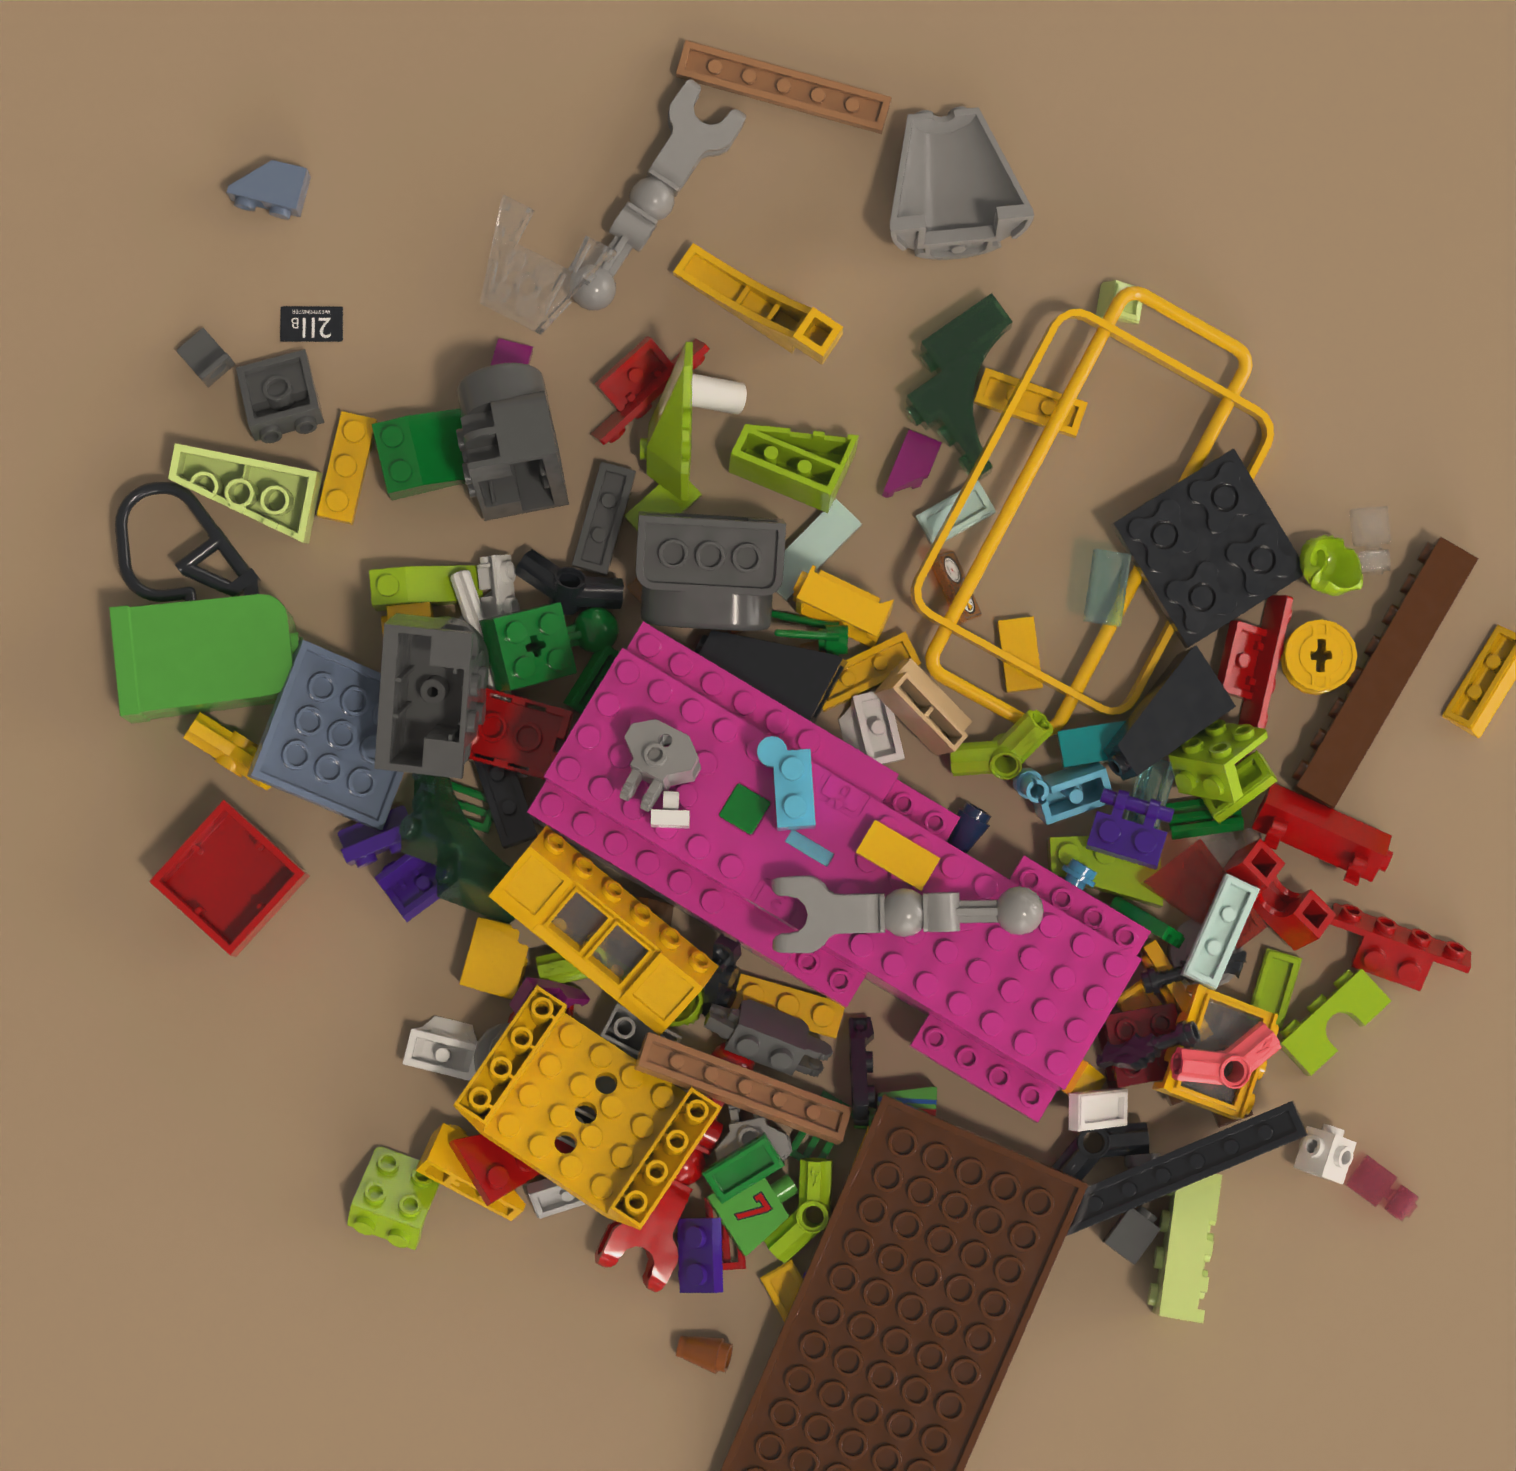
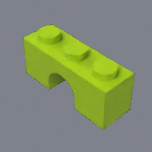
M1347 969L1333 982L1336 989L1328 997L1320 994L1306 1007L1310 1013L1301 1022L1295 1018L1279 1032L1283 1036L1280 1040L1281 1049L1306 1076H1312L1338 1052L1326 1035L1327 1022L1334 1014H1347L1359 1027L1366 1026L1391 1002L1390 998L1363 969H1358L1353 973L1350 969Z

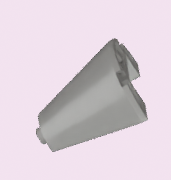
M955 107L948 112L947 116L943 117L935 116L929 110L908 114L890 219V234L894 244L902 251L907 248L913 249L917 257L950 260L973 257L1001 248V240L1009 236L1013 239L1021 236L1031 225L1034 212L979 107Z

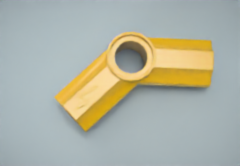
M199 712L183 738L214 757L215 762L240 778L244 776L258 787H262L266 791L272 786L247 776L258 745L234 730L233 732L229 731L206 714L204 715Z

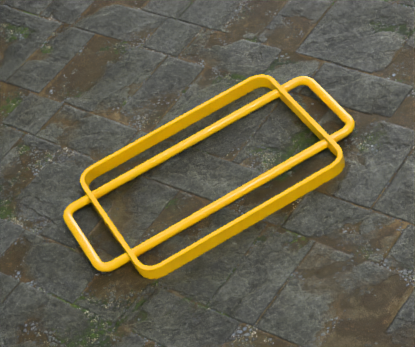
M1130 286L1120 290L1111 301L1103 318L1083 309H1071L1055 317L1049 324L915 575L910 589L911 602L916 611L925 619L939 626L928 646L925 656L926 668L930 675L939 683L1014 724L1025 714L941 666L939 658L951 634L958 636L1065 695L1054 718L1049 721L1053 726V733L1050 736L1057 734L1058 731L1064 728L1077 703L1105 716L1122 714L1131 709L1138 701L1174 632L1168 620L1127 698L1122 704L1110 708L1083 694L1143 580L1136 566H1133L1070 687L962 628L957 623L1109 336L1221 399L1179 481L1202 468L1233 407L1252 416L1261 428L1262 438L1247 467V471L1253 480L1271 448L1274 438V427L1269 415L1257 405L1239 396L1253 367L1252 356L1248 348L1217 328L1148 289L1139 286ZM1133 300L1140 301L1232 353L1238 360V368L1228 388L1226 389L1115 326L1126 304ZM1067 319L1081 320L1097 330L948 611L942 617L925 605L921 593L923 582L1057 329Z

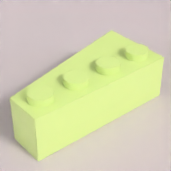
M175 443L168 476L169 480L302 543L309 544L323 473Z
M1214 1174L1166 1194L1170 1196L1168 1210H1162L1159 1228L1161 1229L1159 1232H1165L1162 1247L1156 1246L1153 1260V1268L1159 1269L1157 1283H1150L1147 1305L1153 1306L1152 1313L1158 1316L1204 1323L1205 1310L1198 1309L1199 1299H1204L1205 1293L1208 1291V1270H1204L1205 1262H1210L1213 1252L1214 1234L1210 1233L1211 1226H1215L1217 1221L1222 1181L1221 1174Z

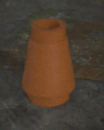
M681 1335L677 1345L676 1357L683 1358L714 1374L718 1371L726 1373L732 1357L733 1344L725 1342V1338Z

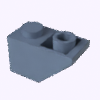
M271 160L230 184L227 194L231 201L235 202L234 206L240 209L255 211L256 207L269 210L271 216L289 220L291 215L301 217L311 176L307 168Z

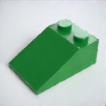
M460 408L409 415L372 424L387 493L392 501L466 483L462 467L464 461L456 429H462Z

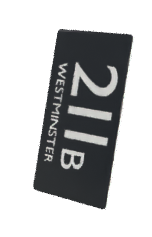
M282 306L280 341L342 342L343 307Z

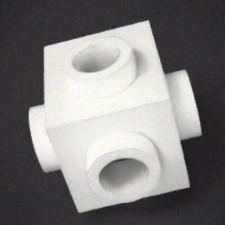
M1323 1124L1322 1130L1307 1126L1306 1131L1308 1135L1303 1137L1300 1142L1299 1152L1293 1168L1343 1184L1348 1167L1353 1160L1356 1142L1343 1137L1345 1130L1328 1124Z

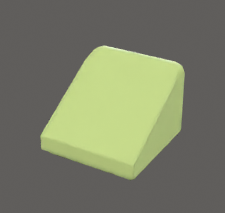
M1118 280L1103 282L1100 286L1096 315L1103 318L1116 294L1120 290L1133 285ZM1137 300L1128 302L1118 321L1139 324L1143 303Z

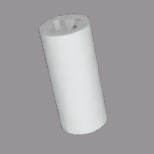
M693 374L692 407L737 415L742 412L747 397L744 383Z

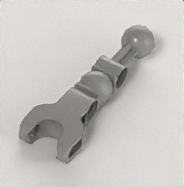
M692 79L686 81L669 106L668 126L671 136L648 170L646 178L639 180L632 187L629 195L630 202L626 203L609 230V233L614 235L613 240L595 266H587L580 269L572 279L571 294L574 301L580 307L587 310H600L607 307L613 301L616 294V282L613 277L632 248L640 252L657 227L658 221L666 218L671 213L675 204L674 196L678 195L699 162L706 157L719 156L730 149L745 123L746 114L734 109L720 123L709 125L701 122L694 112V106L699 98L701 86Z
M809 875L778 877L771 880V889L775 894L798 898L805 905L808 914L806 924L801 930L781 933L773 939V950L779 953H813L820 949L829 937L834 934L885 933L887 929L896 936L908 937L915 935L922 929L923 932L960 931V923H999L1002 929L1010 934L1024 935L1029 934L1039 926L1044 913L1042 900L1037 893L1029 888L1020 886L1009 888L1000 895L998 900H960L959 892L923 893L922 896L916 891L906 888L894 890L886 897L885 893L837 894L830 891L820 879Z

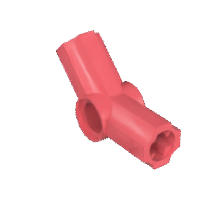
M1259 1021L1225 1050L1209 1051L1177 1047L1171 1058L1172 1078L1180 1081L1224 1085L1232 1089L1241 1088L1249 1081L1251 1073L1282 1047L1274 1032L1265 1023ZM1232 1061L1233 1070L1229 1076L1225 1077V1066Z

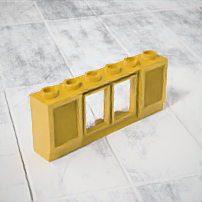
M547 825L488 896L659 1036L701 992L719 967L705 953L697 949L680 935L677 930L670 927L653 913L649 907L637 900L618 882L610 878L590 859L582 855Z

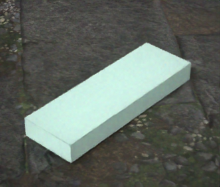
M837 499L833 501L828 513L822 512L785 550L783 581L777 591L785 601L793 595V588L802 571L809 573L812 565L816 566V572L862 526V523Z
M1229 874L1223 876L1180 975L1212 990L1217 989L1260 891L1259 888Z

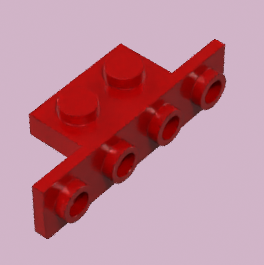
M647 336L600 378L595 385L614 406L616 411L595 429L591 436L603 445L608 442L613 443L624 434L626 430L624 427L634 418L639 419L647 414L652 408L651 403L663 393L680 353L670 361L654 340ZM698 339L693 341V370L702 364L705 360L704 355L710 350L706 343Z
M1272 595L1267 598L1261 627L1241 621H1230L1217 678L1228 695L1244 700L1239 725L1250 724L1253 727L1263 729L1266 727L1269 702L1276 686L1275 676L1278 663L1284 652V637L1287 625L1292 617L1293 597Z
M1334 903L1332 906V910L1337 915L1330 925L1362 936L1352 959L1351 967L1363 969L1367 973L1417 991H1421L1433 961L1465 973H1469L1471 969V951L1467 950L1460 943L1454 941L1444 942L1433 938L1429 933L1421 929L1410 930L1397 925L1390 918L1383 916L1377 918L1368 915L1354 905Z

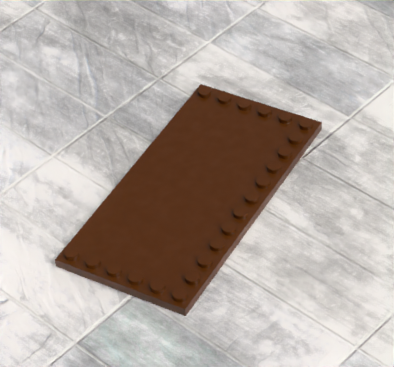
M884 1094L720 1471H964L1085 1194L1088 1183Z

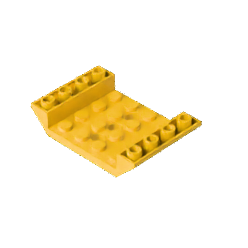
M536 985L453 1106L484 1137L606 1218L641 1230L722 1107L692 1087L686 1093L670 1082L635 1070L636 1059L566 1014L567 1004ZM601 1076L611 1077L615 1081L616 1089L609 1094L601 1093L595 1085L597 1078ZM580 1106H589L594 1110L596 1118L591 1123H581L575 1116V1110ZM562 1135L571 1137L575 1142V1149L567 1154L559 1152L554 1143L557 1137Z

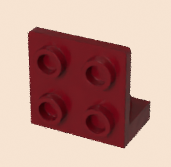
M1169 1003L1109 1014L1098 1033L1101 1053L1107 1041L1113 1045H1119L1129 1040L1135 1033L1141 1037L1153 1033L1158 1037L1159 1035L1175 1031L1178 1018L1175 1004ZM1167 1049L1161 1050L1160 1058H1155L1153 1063H1147L1148 1066L1138 1071L1119 1068L1114 1065L1107 1067L1105 1074L1108 1089L1163 1080L1169 1064L1164 1061Z

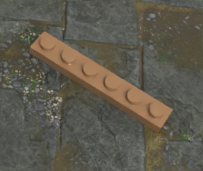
M685 40L676 71V77L680 79H692L698 84L879 134L883 132L892 99L890 96Z
M651 1032L644 1036L634 1068L686 1089L692 1087L705 1096L836 1145L843 1142L852 1110L851 1107Z

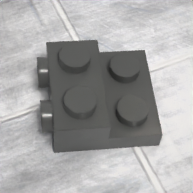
M305 349L236 367L248 425L255 441L261 440L264 443H274L282 438V434L292 431L308 434L315 431L318 424L325 423L309 358Z

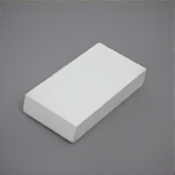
M1110 1088L1069 1093L1068 1130L1079 1132L1126 1126L1128 1089Z

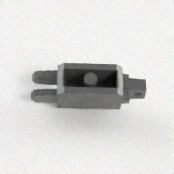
M751 999L742 1001L738 1009H730L712 1003L705 1016L704 1027L719 1034L721 1038L726 1040L724 1050L790 1076L796 1070L806 1075L818 1077L824 1069L822 1061H827L834 1052L831 1045L809 1035V1027L803 1020Z

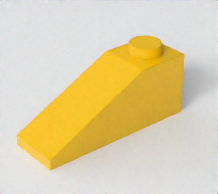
M445 1123L440 1125L432 1133L415 1171L510 1221L522 1213L526 1204L515 1190L486 1206L448 1144L454 1139L470 1136L459 1126L447 1125Z

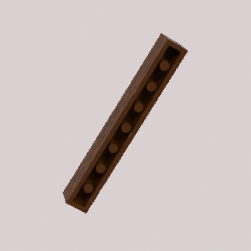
M1443 537L1438 538L1434 544L1426 543L1417 558V561L1422 563L1416 575L1409 573L1399 590L1404 594L1398 606L1392 603L1381 621L1386 625L1380 637L1374 634L1363 653L1368 658L1363 667L1360 668L1356 665L1354 672L1345 683L1350 687L1345 698L1342 699L1338 696L1327 714L1332 718L1326 730L1319 728L1309 746L1315 750L1308 762L1302 759L1293 772L1291 778L1296 780L1292 788L1294 791L1329 808L1334 809L1479 558Z

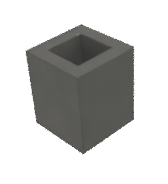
M1140 1205L1136 1210L1131 1209L1123 1212L1102 1242L1135 1265L1161 1229L1154 1224L1157 1217Z

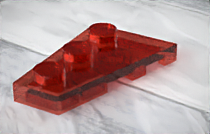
M1199 839L1141 884L1202 926L1222 878L1227 873L1204 842ZM1253 907L1236 943L1235 950L1241 948L1268 927Z

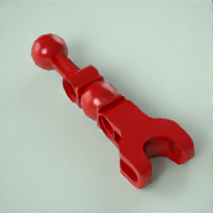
M726 1042L717 1046L711 1053L712 1056L752 1071L754 1070V1061L724 1050ZM706 1096L719 1106L723 1107L724 1102ZM718 1115L641 1230L617 1221L608 1224L595 1252L596 1264L602 1267H612L617 1264L627 1249L635 1246L642 1247L648 1258L646 1269L642 1276L644 1285L653 1292H659L665 1287L678 1263V1250L673 1240V1232L693 1190L688 1186L698 1181L703 1175L702 1170L705 1169L706 1165L704 1154L710 1156L722 1133L723 1124L716 1120Z

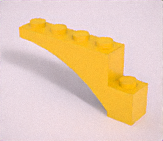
M692 243L673 271L674 276L790 353H793L797 348L821 365H823L843 336V326L816 308L806 306L764 286Z

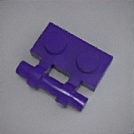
M1104 788L1100 802L1114 806L1111 815L1099 811L1096 812L1086 849L1156 870L1168 832L1155 829L1154 825L1156 819L1171 823L1175 809L1162 806L1161 801L1152 798L1149 802L1129 796L1130 792L1122 789L1116 792ZM1124 810L1145 815L1143 825L1122 819Z

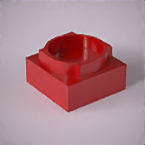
M223 800L149 882L230 956L237 957L310 875L233 805Z

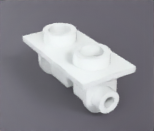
M511 555L479 557L480 564L477 565L479 590L492 589V596L480 597L486 619L519 611L520 607L518 600L515 598L514 581L516 579L515 566L511 562Z

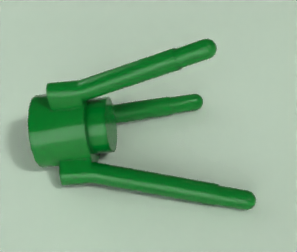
M772 610V618L821 628L819 631L776 629L774 631L775 636L818 639L819 650H826V653L837 656L839 654H848V625H839V622H827Z

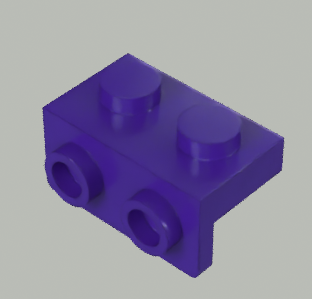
M403 805L389 811L381 831L357 823L338 832L343 846L341 851L346 863L350 866L356 864L357 868L378 861L376 855L390 850L391 854L404 851L412 847L410 841L418 839L407 809Z
M431 835L427 839L415 843L411 850L397 861H392L385 865L374 879L385 891L402 917L408 922L466 878L435 836Z
M721 1218L679 1219L677 1241L680 1293H722Z

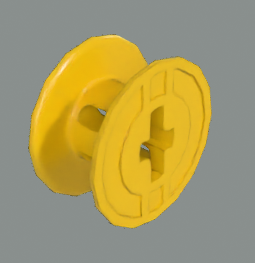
M1320 619L1308 621L1290 634L1284 643V652L1280 661L1282 672L1293 687L1303 693L1321 695L1330 693L1347 682L1355 670L1358 656L1355 642L1346 629L1336 622ZM1318 643L1321 644V655H1326L1327 660L1320 664V672L1316 671V660H1311L1310 655L1317 651Z

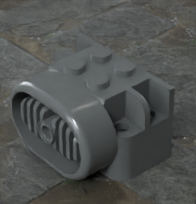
M503 363L478 369L464 377L457 387L462 429H456L459 448L462 451L464 461L462 467L470 498L477 497L484 521L569 505L556 432L542 373L537 368L528 364Z
M639 511L636 575L640 584H642L640 614L642 621L651 625L732 631H761L768 629L772 619L773 593L778 591L783 581L786 537L785 521L773 518Z
M396 613L384 623L374 769L463 778L464 764L470 757L472 740L477 736L478 725H483L485 721V694L489 677V655L485 641L480 633L466 621L450 616L426 617Z

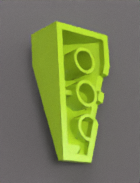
M685 342L649 421L648 437L640 439V460H647V475L678 499L688 501L692 450L693 342Z

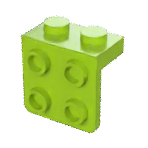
M1218 719L1169 754L1178 792L1230 803L1238 801L1243 797L1235 764L1268 738L1266 729L1253 727L1250 724L1228 723Z
M377 1147L351 1203L347 1225L353 1227L361 1234L375 1235L386 1239L396 1247H407L416 1250L421 1238L424 1221L440 1184L415 1171L420 1160L385 1147Z

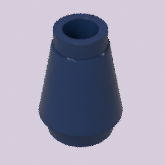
M966 802L963 809L958 808L956 815L960 819L947 840L949 844L964 853H968L990 827L988 822L991 818V815Z

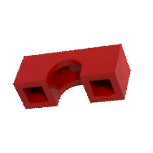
M1259 838L1237 850L1219 876L1223 878L1225 874H1229L1259 888L1260 891L1252 909L1296 951L1318 940L1337 914L1312 889L1304 893H1295L1285 888L1279 882L1277 875L1286 863Z

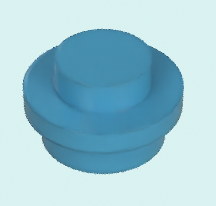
M1073 858L1068 866L1064 864L1061 868L1067 872L1064 879L1081 890L1085 888L1086 884L1094 887L1096 884L1093 880L1097 872Z

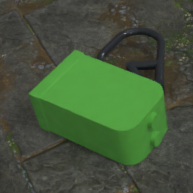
M153 482L135 488L123 499L115 517L118 564L123 581L133 593L143 599L153 602L184 600V602L129 607L128 605L109 607L120 716L132 724L150 722L151 719L197 714L199 712L205 713L275 704L277 696L282 691L292 667L293 655L299 645V640H303V637H300L299 633L296 632L293 616L278 599L271 595L260 594L259 582L261 579L252 568H249L221 528L217 526L190 490L172 482ZM168 494L182 500L207 532L209 539L176 562L175 566L183 576L231 597L197 600L196 590L193 587L159 590L147 587L141 583L135 576L131 565L128 517L132 508L140 500L151 495ZM219 550L238 578L230 581L196 565Z

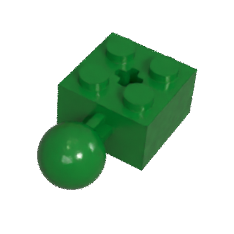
M561 602L543 604L479 620L483 639L488 650L489 664L496 691L514 690L576 674L577 669L571 647L580 646L587 652L596 653L607 645L612 647L619 634V626L615 616L607 609L601 607H590L578 614L573 625L566 626ZM530 643L531 651L527 652L526 645Z

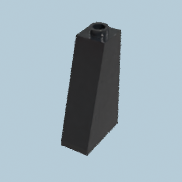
M711 630L709 636L703 635L695 649V653L814 724L848 663L845 659L834 654Z
M1197 645L1176 655L1103 750L1108 757L1109 767L1123 781L1138 776L1236 707Z

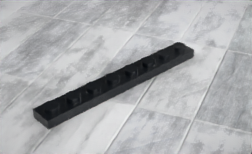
M1294 1101L1087 1187L1066 1236L1307 1136L1308 1133Z

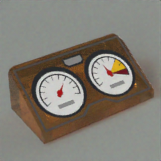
M954 551L938 554L931 567L949 607L966 577ZM973 594L957 623L959 626L982 615Z

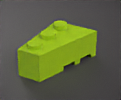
M745 424L730 455L729 473L828 513L856 454L859 435L848 434L847 437L825 435V432L813 431V434L790 432L791 428Z
M1089 836L1048 838L1047 858L1049 871L1064 879L1067 872L1061 868L1064 864L1068 866L1073 858L1097 872L1093 880L1096 883L1094 887L1086 884V888L1106 892L1155 908L1163 907L1161 856L1155 870L1086 849Z

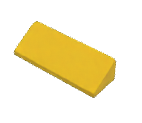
M1497 624L1442 714L1443 718L1477 738L1481 737L1516 680L1515 632Z

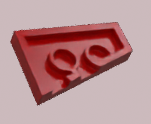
M482 1134L454 1139L448 1143L486 1206L540 1175V1173ZM557 1138L554 1142L556 1149L561 1153H571L575 1149Z

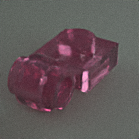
M1368 1155L1364 1157L1345 1184V1186L1374 1207H1377L1382 1198L1386 1199L1387 1205L1384 1207V1210L1401 1222L1405 1217L1410 1218L1418 1207L1415 1203L1419 1197L1403 1185H1400L1398 1190L1391 1189L1390 1187L1398 1177Z

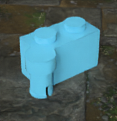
M774 736L764 738L758 745L757 756L764 766L773 768L777 831L815 829L811 749L787 750V746L782 739Z
M1099 762L1065 768L1045 776H1041L1032 768H1022L1019 775L1013 778L1015 791L1023 798L1033 802L1036 815L1046 825L1108 805L1100 802L1104 788L1112 790L1107 770Z

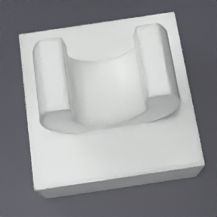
M663 792V810L651 809V827L690 829V811L679 810V792Z

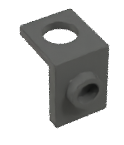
M204 328L200 329L177 349V353L208 388L235 365L227 352L225 353Z

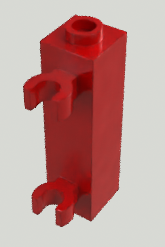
M1276 783L1268 788L1258 807L1252 829L1265 834L1263 841L1270 848L1276 850L1279 841L1339 867L1346 871L1343 881L1354 886L1359 884L1360 877L1372 882L1379 870L1386 871L1393 856V852L1388 850L1392 835Z

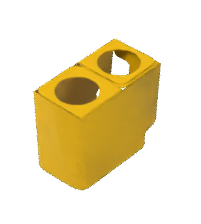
M478 917L459 985L512 1000L522 985L528 963L526 956L529 947L518 942L519 930L512 928V924Z

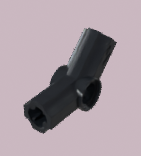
M533 549L525 553L517 564L515 575L548 596V604L561 602L564 615H573L579 611L580 607L622 608L624 590L622 578L588 577L582 571L573 567L560 568Z
M1147 1122L1127 1123L1126 1126L1079 1131L1075 1139L1051 1167L1083 1180L1100 1158L1150 1154ZM1089 1132H1096L1102 1138V1146L1095 1153L1088 1152L1083 1145V1139Z

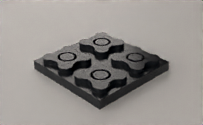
M1235 449L1229 450L1110 524L1185 648L1194 645L1303 576L1300 568V557Z

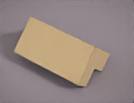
M911 658L901 660L874 692L935 756L955 752L968 737L965 729L971 724L972 720Z

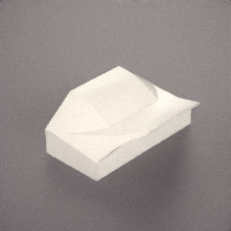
M875 691L853 696L851 706L838 719L843 741L881 764L905 760L894 713L874 693Z
M434 1016L422 1027L411 1028L403 1064L470 1081L476 1073L474 1053L478 1043L473 1025Z

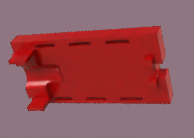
M486 688L485 721L483 725H478L477 736L472 740L469 760L546 781L544 775L558 754L555 752L558 740L566 741L574 713L555 706ZM493 695L511 699V703L493 698ZM529 704L546 709V712L528 708L527 706ZM476 754L493 758L494 761L476 757ZM510 764L529 768V770L526 771L523 769L515 768L510 766Z

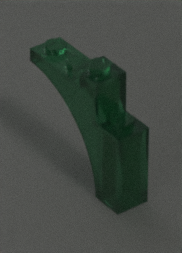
M992 293L921 342L920 350L923 353L919 357L930 373L936 371L938 374L906 397L908 407L905 408V412L915 426L921 424L927 431L938 423L940 425V428L937 429L938 434L948 447L954 445L961 455L958 461L968 475L983 449L978 438L973 415V395L976 377L989 351L1011 329L1013 323ZM989 459L978 478L979 481L992 472L993 466Z
M412 773V778L414 779L412 809L414 812L401 821L399 829L401 852L437 866L435 873L437 897L510 924L515 918L488 896L511 867L495 855L473 830L457 801L449 777Z

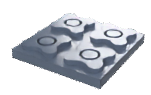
M299 640V645L293 655L291 669L282 691L277 696L247 776L377 831L383 830L404 772L374 769L381 673L308 641Z

